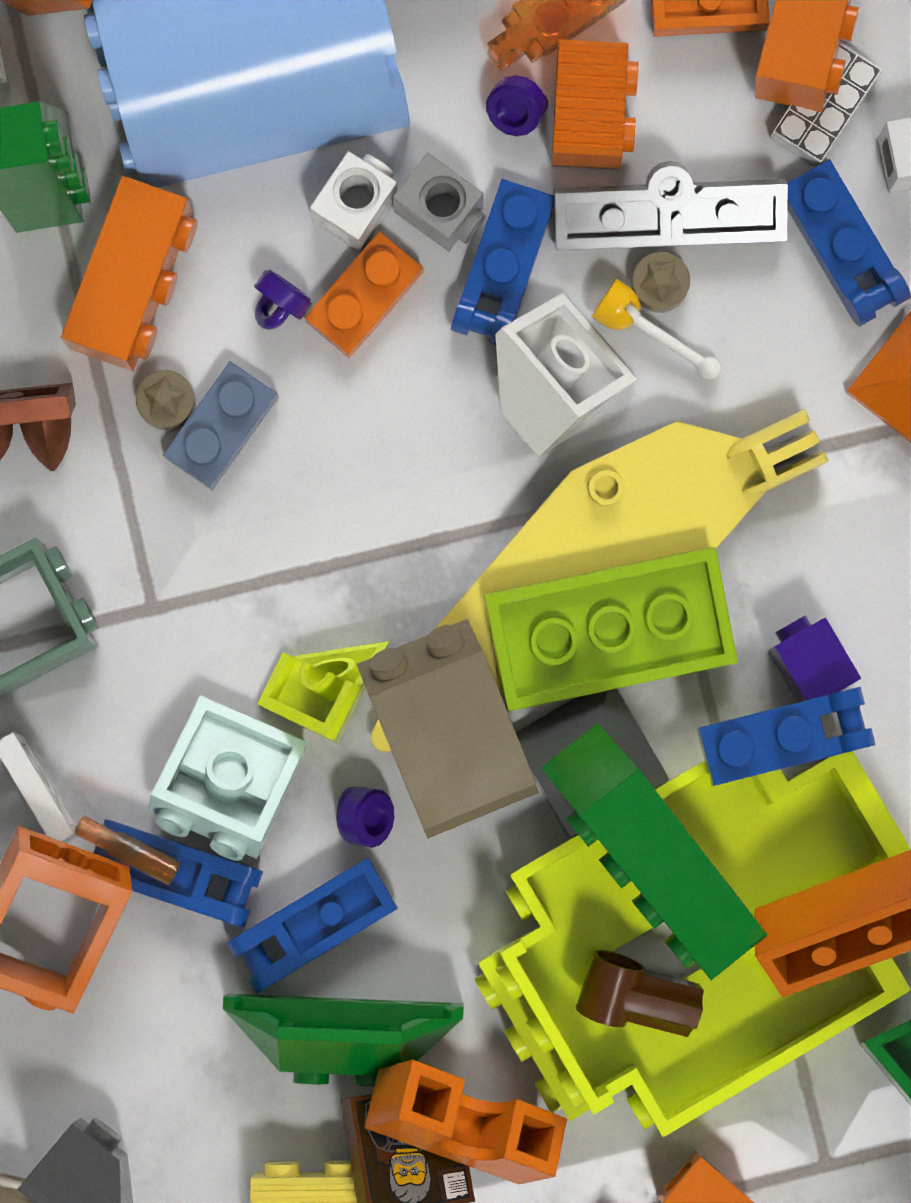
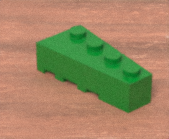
M40 101L0 107V211L14 231L18 233L84 222L81 204L91 202L90 189L85 168L80 169L77 154L73 152L68 112Z
M598 723L541 767L543 772L574 809L565 819L588 847L599 840L607 850V853L599 859L601 864L621 889L630 882L635 885L640 894L631 901L654 929L663 922L667 925L672 934L664 942L686 969L696 962L708 978L713 980L768 935L639 768Z

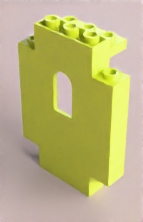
M853 751L823 758L789 779H786L781 769L716 786H711L706 763L703 760L655 789L754 918L755 908L911 850ZM578 834L509 874L515 884L506 890L509 899L523 922L533 916L539 926L479 960L478 964L483 974L474 978L491 1010L502 1004L512 1021L513 1026L504 1030L521 1062L532 1056L541 1071L543 1078L534 1084L550 1112L555 1113L563 1109L569 1122L589 1110L595 1115L615 1103L612 1096L632 1085L636 1093L626 1098L644 1130L655 1125L662 1137L667 1136L911 991L893 958H889L782 997L755 957L754 946L713 980H710L701 968L682 978L699 983L704 989L703 1012L697 1029H693L688 1037L628 1022L627 1026L622 1028L607 1026L590 1020L576 1010V1004L594 951L606 950L613 952L653 927L631 901L640 894L635 885L630 882L621 889L599 861L607 853V850L599 840L588 847Z

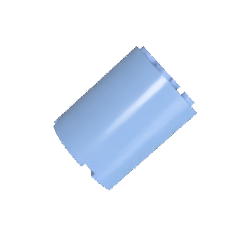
M92 0L90 8L86 9L88 14H84L92 49L96 50L100 66H107V68L97 70L105 103L109 105L113 120H122L127 140L118 142L127 176L138 174L141 182L159 188L410 126L406 94L395 59L397 51L385 0Z

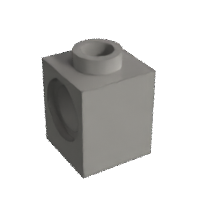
M428 152L393 196L394 212L448 252H450L458 240L465 244L468 243L486 217V215L480 212L483 208L484 193ZM438 195H448L458 202L459 208L448 217H438L428 210L427 205L432 198Z

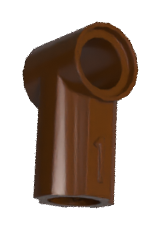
M596 950L591 959L576 1004V1010L584 1017L607 1026L623 1028L627 1026L628 1022L688 1037L693 1029H697L703 1012L704 989L699 983L646 970L641 963L627 956L606 950Z

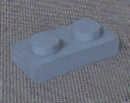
M229 361L163 456L213 491L279 398L278 394Z

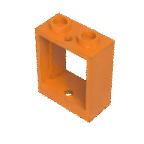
M18 826L0 863V926L23 877L99 903L100 906L66 976L0 953V989L24 996L30 1004L40 1009L51 1011L58 1008L74 1014L133 892L130 869L127 865Z

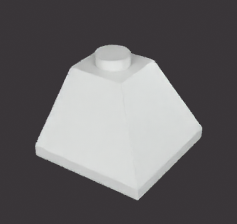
M564 293L559 294L507 324L495 334L501 414L515 429L517 436L532 449L538 458L568 439L637 380Z

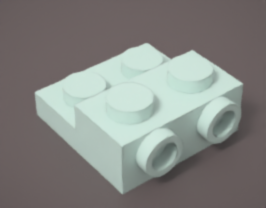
M200 695L151 793L149 812L157 815L156 824L172 835L186 837L191 830L212 839L210 847L225 858L239 861L246 854L257 859L280 811L282 800L304 756L308 742Z

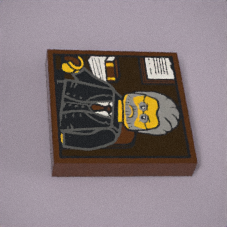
M372 1094L340 1100L357 1203L475 1202L469 1166L364 1128Z

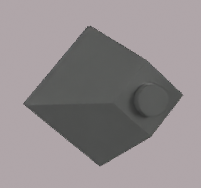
M618 689L576 697L516 732L534 780L568 838L577 834L565 819L574 809L543 772L541 767L596 723L606 731L639 768L653 788L669 780L667 773Z
M79 1118L70 1125L17 1190L34 1203H133L128 1155L118 1147L122 1139L113 1129L96 1118H93L90 1123Z

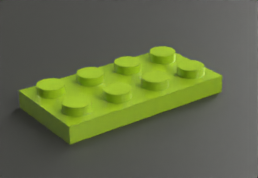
M706 547L483 594L503 698L508 712L738 663L716 547Z

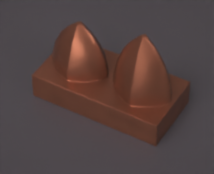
M73 383L0 390V460L4 457L10 446L13 436V424H19L24 440L32 454L48 470L55 471L68 449L71 436V415L76 406Z

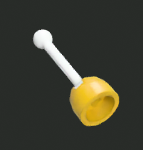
M617 278L615 279L591 318L613 330H623L635 325L698 367V372L702 378L712 380L720 374L721 365L716 358L702 357L642 317L638 295L629 286Z

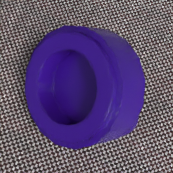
M513 75L503 78L492 89L486 100V112L489 120L498 130L506 135L518 137L527 135L535 130L548 108L549 101L535 82L526 77Z
M271 269L268 271L264 270L254 285V288L263 294L255 308V319L261 328L267 330L276 329L285 322L290 314L301 320L312 305V299ZM274 303L278 305L275 311L269 315V311Z
M353 786L345 789L338 800L336 809V822L340 836L350 844L370 848L381 845L388 838L395 819L394 806L390 796L385 791L374 788Z

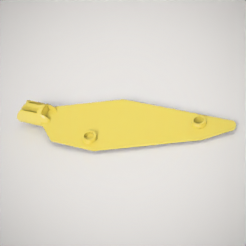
M806 409L742 439L675 421L570 471L436 628L444 625H453L466 619L469 620L500 695L503 698L483 594L711 546L717 548L766 491L829 462L825 451H822L776 472L773 465L819 443L820 439L816 430L793 437L768 450H765L762 445L809 422L811 419ZM377 719L371 731V742L379 751H391L380 722Z

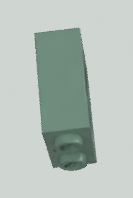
M36 537L0 556V584L36 565L73 638L0 675V698L98 647L91 632L99 629V625L83 597L76 601L73 600L64 582L72 577V573L57 546L47 549L45 544Z

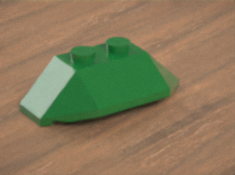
M228 993L223 996L222 1009L279 1072L294 1073L293 1083L329 1084V1074L353 1075V1085L374 1087L379 1069L412 1059L418 1061L463 1019L464 1003Z

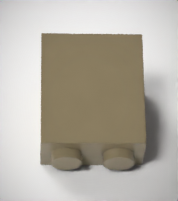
M468 619L453 625L438 627L430 632L429 635L397 648L384 649L372 658L356 664L427 839L539 793L483 650Z

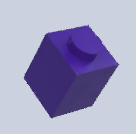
M805 615L775 632L781 643L768 650V653L797 702L840 692L862 679L826 617L811 625Z

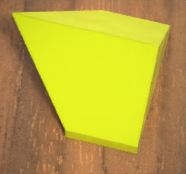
M390 641L290 656L283 652L257 705L339 745L366 690L356 664L368 660L378 652L386 649Z

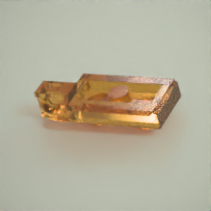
M519 0L512 5V11L502 19V24L506 30L487 43L488 51L486 54L499 72L524 55L533 63L542 56L545 58L557 50L559 39H573L628 0Z

